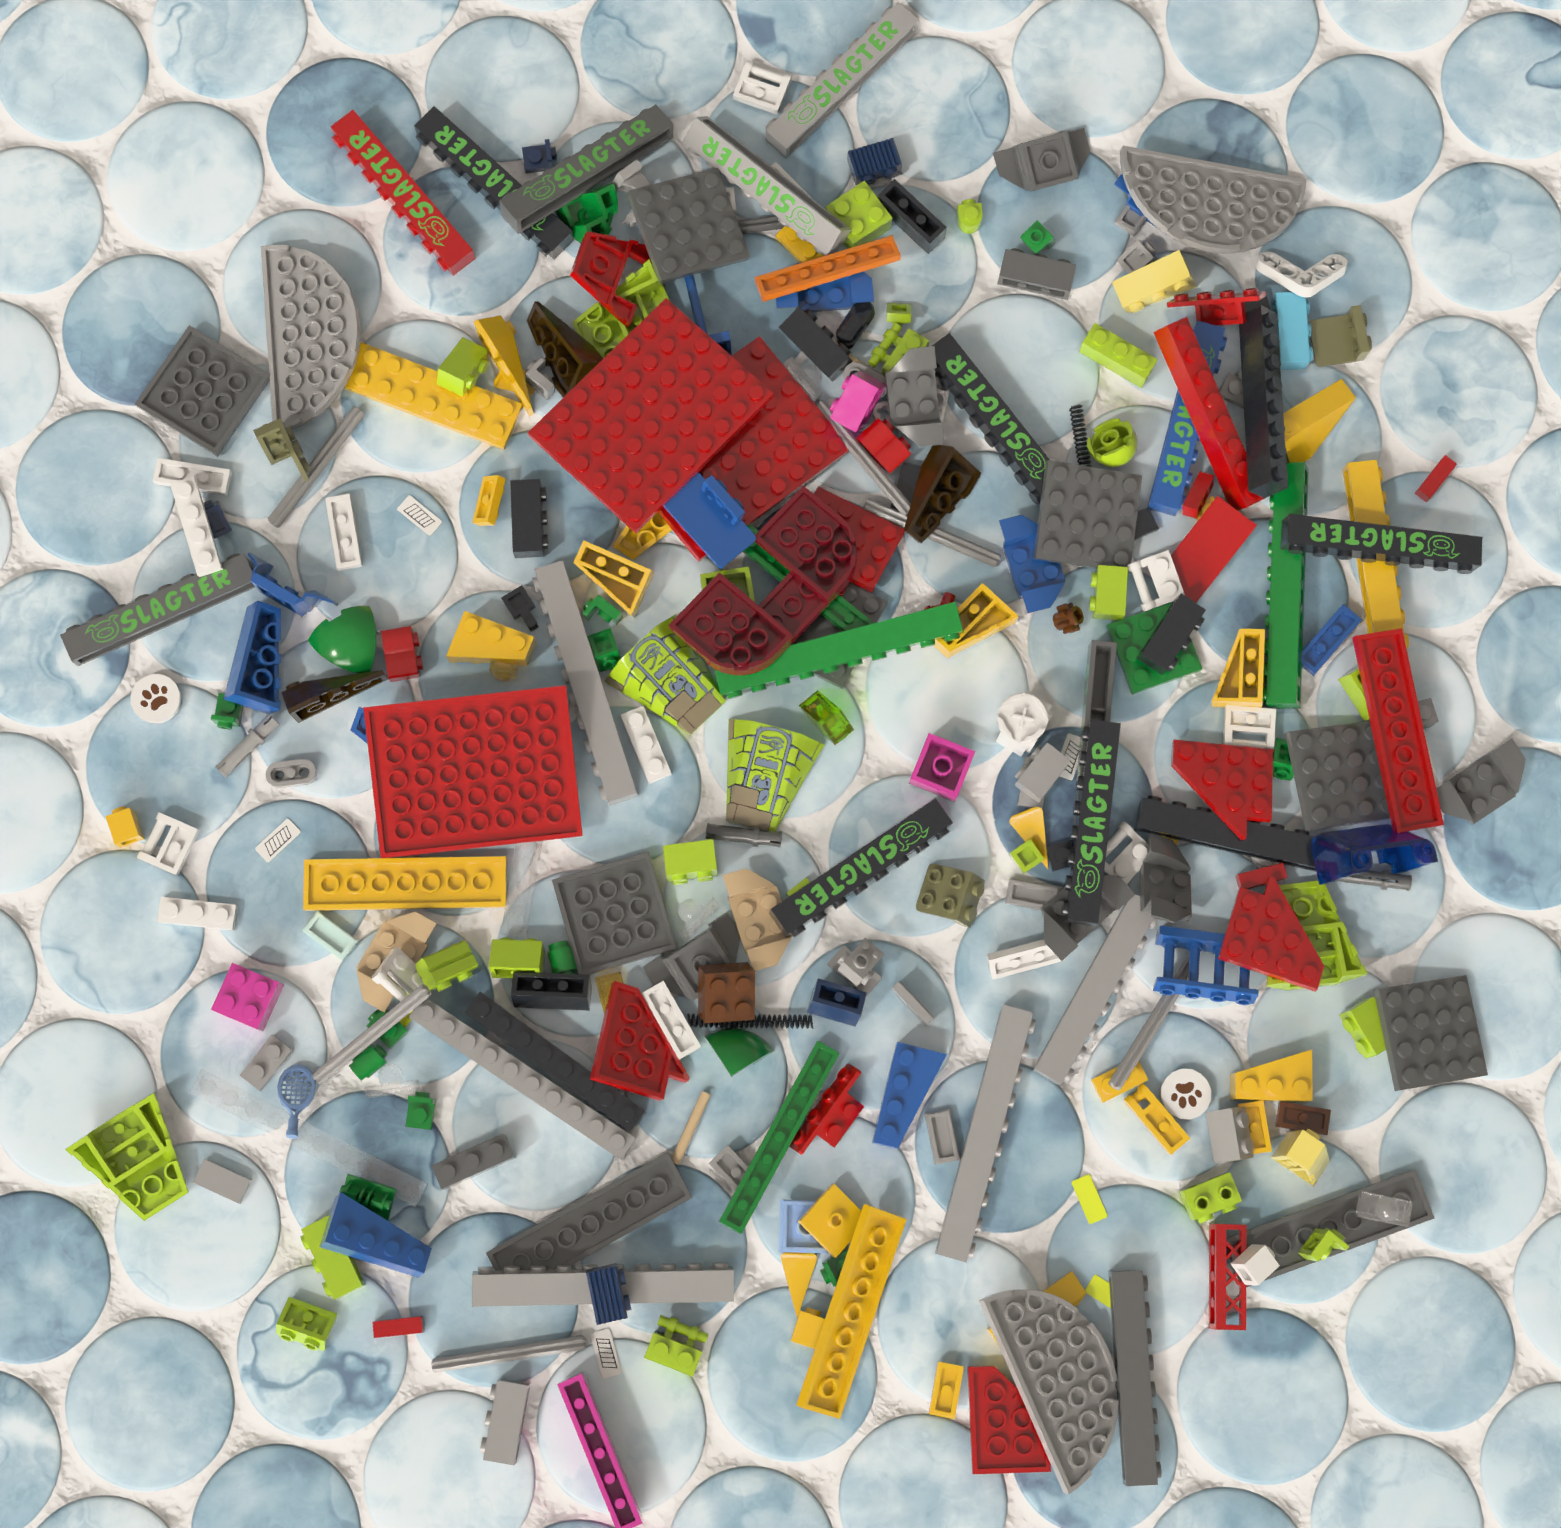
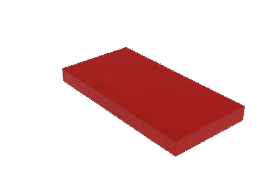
M1219 496L1214 499L1171 554L1185 596L1195 603L1198 602L1257 526Z

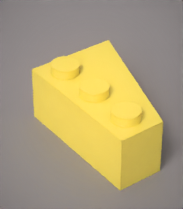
M1180 250L1112 282L1126 313H1136L1147 305L1197 287Z
M1310 1129L1287 1132L1271 1156L1272 1159L1313 1187L1330 1162L1325 1144L1319 1141L1321 1137Z

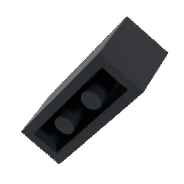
M894 179L878 194L879 201L891 215L892 221L927 254L945 239L947 227L898 181Z
M798 307L779 328L833 382L844 371L845 367L853 362L848 356L851 351L842 342L837 345L832 340L835 335L825 325L820 328L815 323L818 318L809 309L804 312Z
M540 479L510 480L514 557H544V549H549L548 534H544L543 525H548L547 510L543 511V502L547 501L546 487H542Z
M1182 593L1178 595L1136 659L1160 675L1167 670L1171 672L1179 660L1176 656L1180 649L1185 651L1192 640L1189 637L1193 629L1197 631L1203 624L1205 618L1202 615L1206 609Z
M513 972L511 998L514 1008L590 1011L592 994L590 975Z

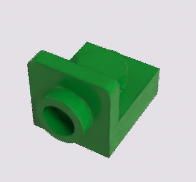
M1038 220L1020 237L1035 254H1038L1045 246L1050 249L1056 243L1054 237Z
M599 595L595 599L590 598L583 607V616L587 621L592 618L597 610L599 611L597 615L608 624L612 621L617 625L623 618L622 613Z
M611 628L587 636L599 671L603 672L613 669L621 659Z
M218 693L215 715H211V720L221 729L231 730L232 726L240 727L244 706L224 700V694Z
M1276 738L1273 752V777L1291 781L1294 774L1287 741Z
M377 1009L368 1018L370 1022L366 1027L369 1028L389 1010L386 1009L383 1012ZM397 1022L379 1039L391 1049L409 1031L400 1022Z
M415 1091V1096L408 1095L407 1101H409L405 1127L432 1130L436 1099L430 1098L431 1093Z
M848 1250L840 1253L836 1258L832 1257L822 1262L824 1268L820 1272L826 1284L831 1282L833 1287L837 1285Z

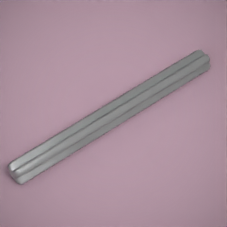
M824 400L817 403L816 406L832 424L853 457L903 516L907 515L911 503L850 430L830 419L833 412L830 411L829 405Z
M355 406L352 407L310 462L309 467L311 471L307 472L310 480L305 482L302 475H300L268 517L270 524L277 528L282 525L362 420L364 412Z
M871 498L866 500L863 507L864 510L901 528L905 527L908 514L903 516L892 507ZM938 527L927 537V539L993 567L998 565L1001 555L995 551Z
M1184 960L1173 977L1174 979L1188 980V960ZM1179 994L1162 995L1110 1079L1109 1085L1112 1088L1121 1090Z
M425 984L420 985L317 1069L312 1075L313 1079L318 1084H323L431 995V990Z
M574 1336L434 1358L431 1361V1366L434 1373L584 1350L586 1343L584 1336Z

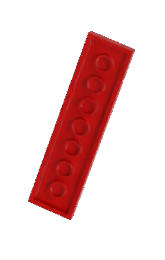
M1400 628L1356 635L1352 639L1393 834L1444 825L1403 630Z

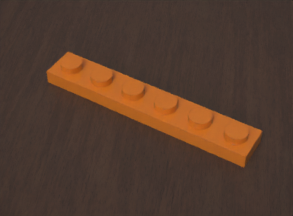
M891 235L754 277L755 285L762 302L899 261L901 254Z

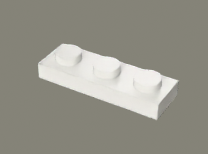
M158 458L153 482L159 485L171 486L170 483L194 476L200 491L227 496L232 472L229 469Z
M350 494L325 498L337 570L362 567Z
M644 706L621 714L620 716L648 784L672 775Z
M161 897L157 922L234 931L238 906L234 904Z
M1044 939L987 954L992 980L1061 962L1045 944Z
M664 981L641 993L679 1060L701 1048Z

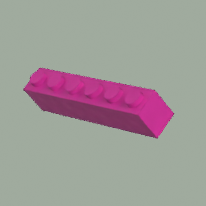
M584 1372L557 1384L615 1528H633L642 1524L644 1518Z

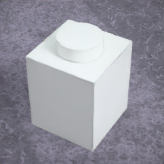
M1251 1244L1231 1263L1245 1285H1260L1280 1266L1275 1260L1274 1252L1268 1246Z

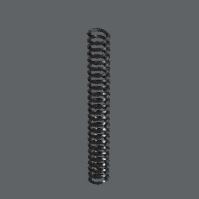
M1081 404L1071 406L1069 409L1071 412L1070 416L1072 417L1070 419L1073 426L1072 430L1074 431L1073 439L1075 440V449H1077L1075 453L1078 454L1076 456L1078 458V465L1090 464L1092 462L1090 460L1079 462L1080 460L1090 459V456L1079 457L1080 455L1090 453L1089 451L1078 452L1080 450H1088L1087 446L1077 448L1078 446L1087 445V442L1076 443L1088 439L1087 437L1076 439L1077 436L1087 435L1086 432L1075 434L1076 432L1085 431L1086 428L1074 429L1075 427L1086 425L1085 423L1074 425L1075 422L1085 421L1084 418H1081L1084 414L1072 415L1073 413L1084 411L1083 409H1078L1082 408L1083 405Z
M688 1013L690 1028L693 1024L697 1028L698 1023L699 1027L702 1028L704 1021L697 1014L695 1019V1014L693 1013L690 1020V1014ZM758 1014L757 1019L755 1015V1020L714 1023L715 1028L718 1027V1023L719 1027L722 1028L724 1023L725 1028L728 1027V1024L732 1028L734 1024L735 1028H738V1025H740L741 1029L743 1025L747 1029L749 1024L751 1029L754 1024L757 1029L759 1023L762 1029L765 1023V1028L767 1029L769 1022L770 1028H773L775 1021L776 1028L779 1027V1022L782 1029L784 1022L787 1029L789 1028V1023L792 1029L794 1028V1023L797 1029L799 1024L802 1029L804 1024L807 1029L809 1025H811L812 1029L814 1028L811 1014L808 1016V1021L806 1014L803 1015V1020L801 1014L798 1015V1020L796 1014L793 1015V1019L791 1014L788 1015V1019L785 1014L783 1018L780 1014L778 1018L775 1014L773 1018H771L770 1014L766 1018L764 1014L762 1019L761 1015ZM704 1023L705 1028L708 1027V1023ZM709 1023L710 1028L713 1027V1023Z

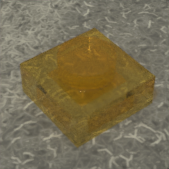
M491 660L489 671L491 675L495 676V679L509 681L510 678L516 679L518 669L516 664Z

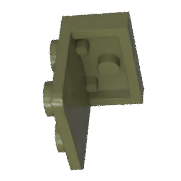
M1361 305L1351 306L1346 315L1315 319L1309 322L1311 324L1310 340L1317 367L1364 361L1370 350H1372V340L1370 336H1367L1365 328L1367 327V316L1365 313H1362Z
M281 418L253 430L271 465L292 456L304 481L310 480L307 472L311 471L305 457L302 458L303 451L290 425L285 427Z
M930 864L916 903V910L921 913L951 919L961 926L971 928L972 921H974L977 915L979 899L984 893L985 880L969 871Z

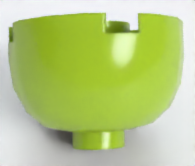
M1113 418L1102 422L1093 429L1095 434L1092 438L1088 437L1087 448L1097 463L1115 468L1124 465L1134 457L1137 451L1138 438L1129 421L1121 422L1119 418Z

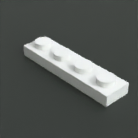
M192 476L170 483L197 575L201 577L223 570L196 478Z

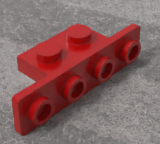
M1258 288L1244 289L1243 293H1235L1234 290L1220 291V295H1212L1210 291L1197 293V296L1189 297L1188 293L1176 294L1174 299L1167 302V308L1195 306L1196 322L1201 321L1216 326L1243 324L1246 322L1244 302L1259 301L1266 297V291H1258Z
M847 1063L838 1072L837 1078L824 1091L819 1103L808 1113L806 1121L797 1131L789 1146L790 1148L802 1155L816 1135L832 1147H836L864 1108L860 1102L847 1093L862 1073L858 1068Z

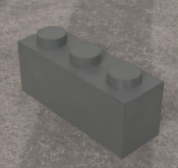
M1017 248L1005 249L997 284L1068 300L1076 264H1071L1066 259H1049L1043 254H1027Z
M501 1134L431 1166L441 1190H446L516 1157L506 1134Z

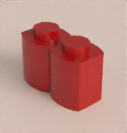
M877 418L856 439L890 475L911 455L909 451L911 446L903 437L898 439L892 433L894 427L886 419L881 421Z
M411 626L381 631L389 681L395 682L419 678V671L424 670L422 657L416 654V647L420 646L418 632H413Z

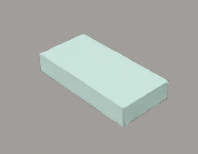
M319 911L315 913L302 930L342 961L346 959L359 942Z

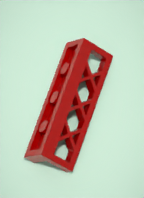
M1209 1224V1329L1246 1331V1285L1240 1277L1239 1280L1236 1278L1238 1275L1236 1271L1233 1274L1226 1267V1260L1232 1254L1237 1258L1247 1249V1225ZM1226 1229L1239 1230V1242L1234 1247L1226 1241ZM1232 1280L1239 1286V1294L1233 1300L1226 1294V1287ZM1232 1307L1239 1313V1325L1226 1324V1313Z

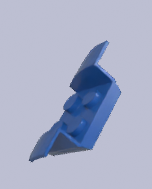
M865 272L840 278L776 298V307H795L796 309L800 307L804 312L807 309L811 312L849 310L854 306V303L874 302L872 278Z
M1023 515L999 520L1004 536L1003 551L1017 596L1020 599L1023 598L1027 613L1051 608L1066 580L1060 563L1033 559L1038 524Z
M248 552L247 555L255 564L250 581L261 594L301 617L306 615L307 612L312 611L319 599L338 606L337 602L316 590L305 592L301 598L298 595L299 593L291 587L285 586V588H282L277 583L278 581L269 575L273 566Z

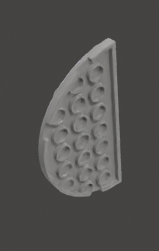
M1124 145L1120 149L1122 175L1137 207L1163 233L1184 245L1198 250L1221 254L1240 253L1266 245L1287 228L1294 219L1304 198L1306 179Z
M289 245L261 246L272 422L281 418L284 426L290 425L293 430L319 416L334 402L346 386L355 367L360 349V315L355 297L346 280L327 261L305 249L302 250L290 247Z
M1008 1290L991 1294L980 1299L979 1302L1063 1493L1070 1494L1092 1475L1091 1471L1095 1468L1100 1458H1104L1115 1431L1119 1400H1116L1115 1381H1117V1374L1110 1351L1095 1325L1089 1322L1078 1311V1308L1060 1297L1036 1290Z

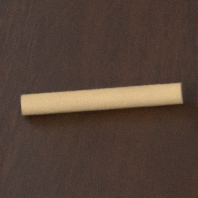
M701 1091L672 1155V1160L677 1165H680L711 1096L706 1092Z

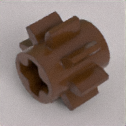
M1072 602L1057 606L1058 612L1053 615V623L1056 629L1059 631L1063 630V634L1079 631V624L1083 623L1084 620L1082 610L1078 606H1074Z

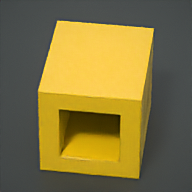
M126 806L118 807L111 811L112 814L105 816L114 844L122 848L144 840L136 812L131 808H126Z
M809 1307L806 1308V1311L800 1310L791 1337L792 1342L815 1349L825 1318L820 1317L821 1311Z

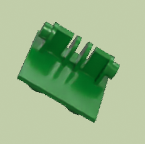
M347 1174L345 1185L341 1186L340 1192L389 1221L396 1189Z

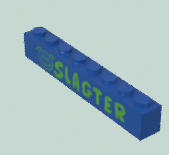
M1197 321L1193 328L1194 334L1212 375L1214 373L1218 374L1222 361L1218 359L1219 351H1224L1227 337H1224L1225 328ZM1178 389L1147 506L1150 510L1176 516L1179 509L1182 510V505L1187 497L1183 495L1185 486L1189 487L1193 473L1189 472L1190 465L1195 464L1197 459L1196 441L1200 442V438Z

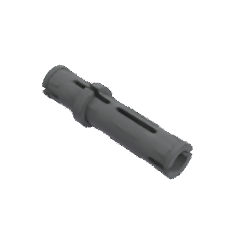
M707 823L706 839L749 843L755 847H758V845L781 847L782 831L761 830L760 827L752 829Z
M1336 866V870L1333 873V881L1378 886L1381 890L1393 888L1410 891L1412 875L1390 873L1389 870L1379 872ZM1349 875L1368 876L1369 879L1350 877ZM1376 878L1395 880V882L1376 880Z

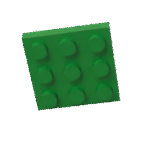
M1172 602L1106 625L1111 642L1117 643L1116 655L1132 695L1202 670L1192 640L1185 651L1180 649L1176 656L1179 660L1171 672L1167 670L1160 675L1136 659Z

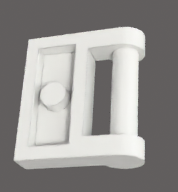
M747 60L733 93V100L778 115L787 89L790 86L792 75L786 73L782 75L756 66L754 62ZM752 74L757 77L780 84V86L776 87L761 82L759 80L750 78L749 76Z
M1169 550L1126 565L1128 571L1132 572L1143 603L1141 605L1143 612L1172 602L1181 593L1185 595ZM1145 566L1149 568L1159 596L1158 599L1153 601L1141 570Z
M1226 705L1222 744L1273 749L1274 752L1276 709ZM1233 732L1266 734L1265 741L1232 739Z
M158 812L155 818L157 822L143 851H139L136 858L178 876L200 830ZM166 825H169L171 828L155 858L152 856V853Z
M1123 821L1118 826L1119 830L1107 842L1106 857L1125 837H1128L1132 842L1110 865L1105 861L1104 873L1106 875L1119 876L1127 884L1140 870L1143 860L1150 851V845L1128 823Z
M397 946L391 949L371 978L377 984L383 985L400 1002L408 995L399 986L408 994H411L423 984L422 977L419 976L415 968V963Z

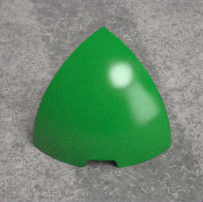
M611 183L592 188L555 211L557 217L573 231L574 239L579 243L582 242L583 236L587 231L604 235L610 234L613 215L618 211L615 185Z
M370 606L349 607L341 610V615L333 620H323L308 639L310 645L322 657L338 667L358 674L370 672L376 649V626Z
M724 1028L705 1035V1038L731 1077L774 1052L772 1047L763 1038L744 1029Z

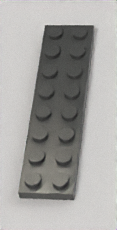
M667 1152L491 1249L486 1254L495 1271L504 1270L505 1266H519L520 1270H530V1266L543 1265L546 1266V1270H554L558 1265H572L688 1201L692 1196Z
M1413 1169L1247 1230V1248L1251 1244L1266 1245L1274 1252L1275 1260L1280 1266L1265 1279L1268 1280L1317 1262L1306 1260L1298 1254V1251L1315 1228L1335 1229L1345 1237L1344 1242L1349 1245L1347 1250L1435 1219L1417 1171ZM1239 1233L1226 1238V1241L1232 1247L1239 1242ZM1332 1248V1251L1328 1255V1257L1345 1252L1347 1250ZM1233 1254L1230 1256L1231 1262L1236 1259Z

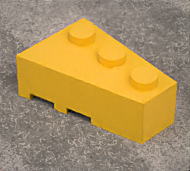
M583 540L574 564L635 618L654 572Z
M982 583L958 607L964 633L959 634L960 638L953 641L945 642V638L935 640L936 645L933 646L946 658H949L1015 624L1019 616Z
M464 611L446 658L449 663L471 662L473 664L496 663V665L528 666L537 643L531 635Z
M1239 629L1213 696L1211 707L1225 708L1226 705L1262 708L1265 629Z
M1312 1049L1230 1074V1100L1313 1101Z

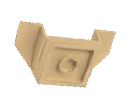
M746 868L722 875L744 952L746 955L748 954L752 968L758 971L777 965L792 937L790 935L785 938L769 914L770 909L782 902L778 888L770 881Z
M417 912L405 914L382 923L357 965L360 990L365 1002L383 1012L386 1011L394 996L383 985L374 982L371 979L391 949L396 946L416 964L428 949L429 943L427 940L437 923Z

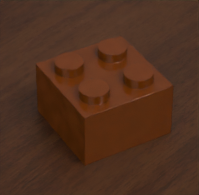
M748 962L698 965V1015L704 1023L755 1020V970Z

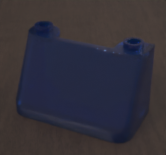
M1392 824L1324 832L1314 836L1311 841V850L1319 885L1334 883L1336 880L1369 871L1373 864L1371 852L1377 853L1379 864L1386 863L1393 868L1391 872L1395 874L1405 873L1438 862L1436 850L1431 841L1409 831L1397 833L1393 831Z

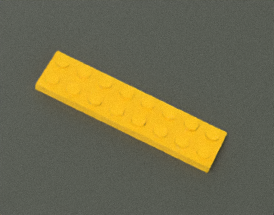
M360 342L355 367L344 389L505 450L523 408L522 403L474 386L472 390L468 389L462 397L437 385L438 371Z
M506 856L304 860V911L507 908Z
M866 1204L863 1205L796 1404L797 1406L834 1418H841L907 1219Z

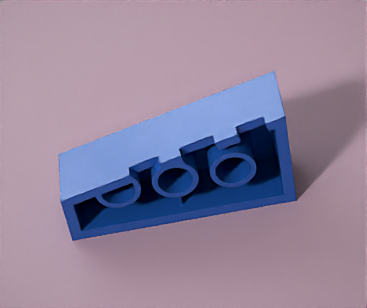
M256 601L246 608L224 700L266 714H272L280 710V608L260 601Z
M900 1042L895 1044L872 1139L873 1144L893 1149L899 1148L947 1054Z
M342 1192L334 1199L320 1243L321 1248L417 1278L425 1273L432 1249Z

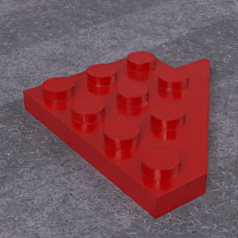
M818 486L814 494L848 523L855 536L857 563L850 582L872 593L905 533L904 529ZM847 585V586L845 587V589L839 594L841 597L843 596L844 592L846 591L848 585Z
M1173 740L1171 767L1240 840H1245L1247 837V820L1270 823L1272 820L1273 749Z
M1269 876L1264 894L1242 887L1238 889L1218 959L1316 992L1319 987L1324 964L1275 878Z
M614 981L611 983L590 1080L661 1101L665 1096L668 1078L686 1083L690 1077L639 988Z
M967 1366L972 1474L1051 1472V1463L1018 1388L994 1366Z

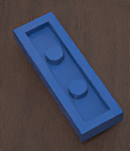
M1342 604L1302 650V667L1314 676L1359 625L1362 619Z

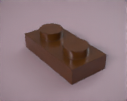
M1279 1101L1275 1127L1296 1131L1310 1129L1317 1134L1328 1135L1331 1110Z

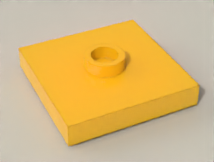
M831 1184L798 1222L833 1258H836L852 1240L861 1210L835 1184Z

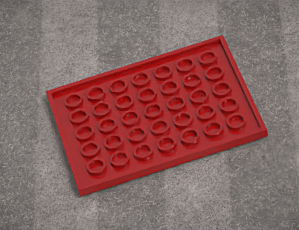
M665 298L528 431V436L633 532L637 533L774 397V393Z
M760 336L733 354L732 357L772 391L774 397L699 471L705 480L711 475L716 480H721L727 488V493L732 498H736L741 502L745 511L741 520L746 526L752 524L849 452V449L839 437L832 424ZM663 507L658 513L694 558L700 562L707 557L704 551Z
M566 685L363 707L380 859L583 836Z

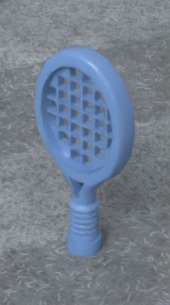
M300 1064L292 1065L284 1070L277 1085L278 1098L290 1113L286 1137L291 1139L298 1138V1115L310 1105L316 1092V1080L312 1077V1071Z

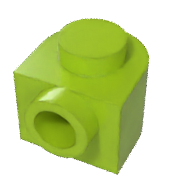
M966 199L957 205V225L962 232L972 234L979 230L983 217L982 203H976L974 199Z

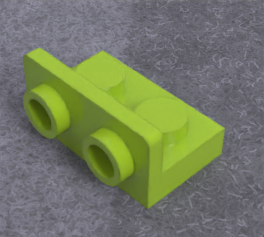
M1315 1228L1298 1251V1254L1306 1260L1319 1262L1321 1259L1325 1260L1328 1257L1332 1248L1347 1250L1349 1245L1344 1242L1345 1237L1335 1229Z
M288 1297L276 1323V1333L285 1341H297L303 1343L310 1350L317 1351L319 1349L325 1351L327 1339L336 1322L337 1314Z

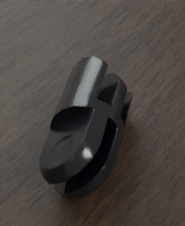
M871 302L855 303L835 332L838 345L842 342L848 349L853 348L874 318L875 310Z

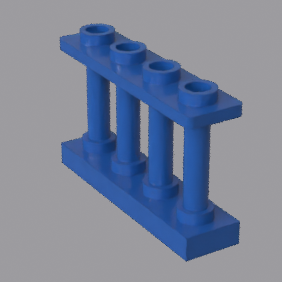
M1160 925L1156 934L1155 945L1164 947L1163 977L1156 978L1153 991L1160 992L1162 995H1185V997L1190 999L1202 997L1210 998L1214 1002L1233 1001L1238 1005L1254 1004L1259 994V990L1249 988L1250 970L1240 967L1239 987L1224 985L1225 961L1219 960L1218 955L1225 934ZM1175 948H1183L1190 951L1188 980L1173 978ZM1201 951L1215 954L1213 984L1198 982Z

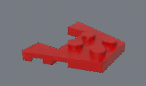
M587 231L583 236L570 276L624 326L628 327L632 322L637 305L616 295L615 292L627 258L629 257L644 264L650 259L645 244H639V241L618 240L615 236Z

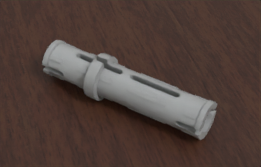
M268 713L254 729L250 728L247 731L249 734L215 768L227 778L259 744L263 745L265 743L264 739L280 724Z

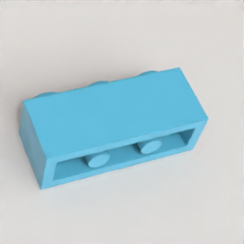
M1277 292L1271 302L1272 311L1276 312L1278 317L1280 369H1305L1313 359V348L1309 346L1308 340L1311 337V324L1307 323L1310 302L1306 300V297H1301L1293 292Z

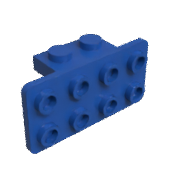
M698 472L664 505V508L718 568H724L756 540V536L741 520L745 513L741 502L736 498H732L727 493L724 483L719 479L716 480L712 475L705 480Z

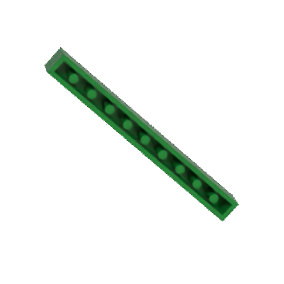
M1305 462L1286 463L1288 488L1271 495L1269 501L1270 509L1273 510V519H1269V533H1272V542L1268 543V556L1271 557V566L1267 567V579L1271 583L1270 590L1266 592V603L1270 605V611L1265 616L1266 629H1269V638H1265L1264 642L1265 653H1268V662L1264 663L1263 672L1264 677H1267V687H1263V701H1266V704L1272 709H1301L1306 552L1291 554L1288 550L1280 549L1282 520L1288 514L1307 516L1309 469Z
M952 602L790 645L773 664L757 673L730 675L716 669L714 671L720 694L728 696V699L743 696L742 691L749 689L752 690V693L767 689L766 685L775 683L776 686L791 683V678L798 676L800 680L815 677L814 672L821 670L824 671V674L839 670L838 666L848 664V667L863 664V659L872 657V661L887 658L886 653L896 651L897 655L910 652L912 646L930 647L936 645L935 640L945 638V642L959 639V634L964 633L957 603Z

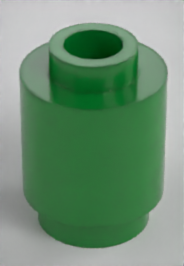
M567 940L548 946L549 952L547 954L552 973L574 974V971H577L572 948Z
M370 1044L352 1059L353 1062L349 1067L362 1081L366 1077L370 1078L387 1063L385 1057L388 1054L379 1044L376 1046Z

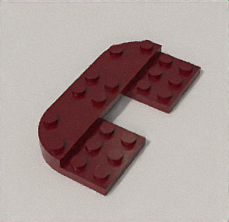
M804 485L755 535V542L790 571L770 594L757 605L719 572L668 625L672 632L702 656L706 663L717 671L730 675H749L769 667L845 589L854 575L857 563V548L855 536L850 526L838 513Z

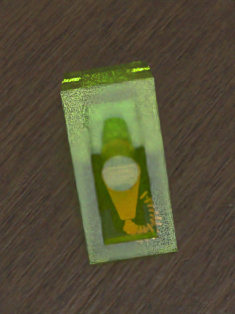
M818 690L799 705L818 730L834 745L844 740L854 730L842 710Z

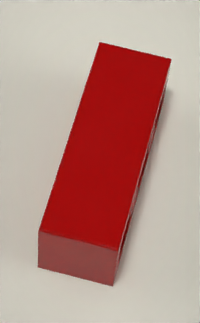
M1444 455L1414 494L1427 503L1457 463Z
M1199 472L1182 505L1183 515L1195 519L1198 518L1214 486V475Z
M1284 863L1244 872L1235 876L1238 888L1242 887L1245 889L1266 885L1269 876H1273L1276 881L1285 880L1288 877Z
M423 1316L372 1322L374 1338L424 1333Z

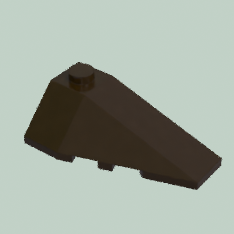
M539 301L534 302L527 318V323L537 346H541L546 356L544 358L546 360L545 366H550L554 375L552 378L554 387L564 397L604 358L592 344Z
M932 445L922 463L904 531L918 543L922 544L940 525V520L947 513L951 514L956 509L955 505L961 499H966L981 475V472L954 447Z
M383 670L303 681L301 683L297 681L289 684L286 690L281 693L289 714L300 723L388 680Z

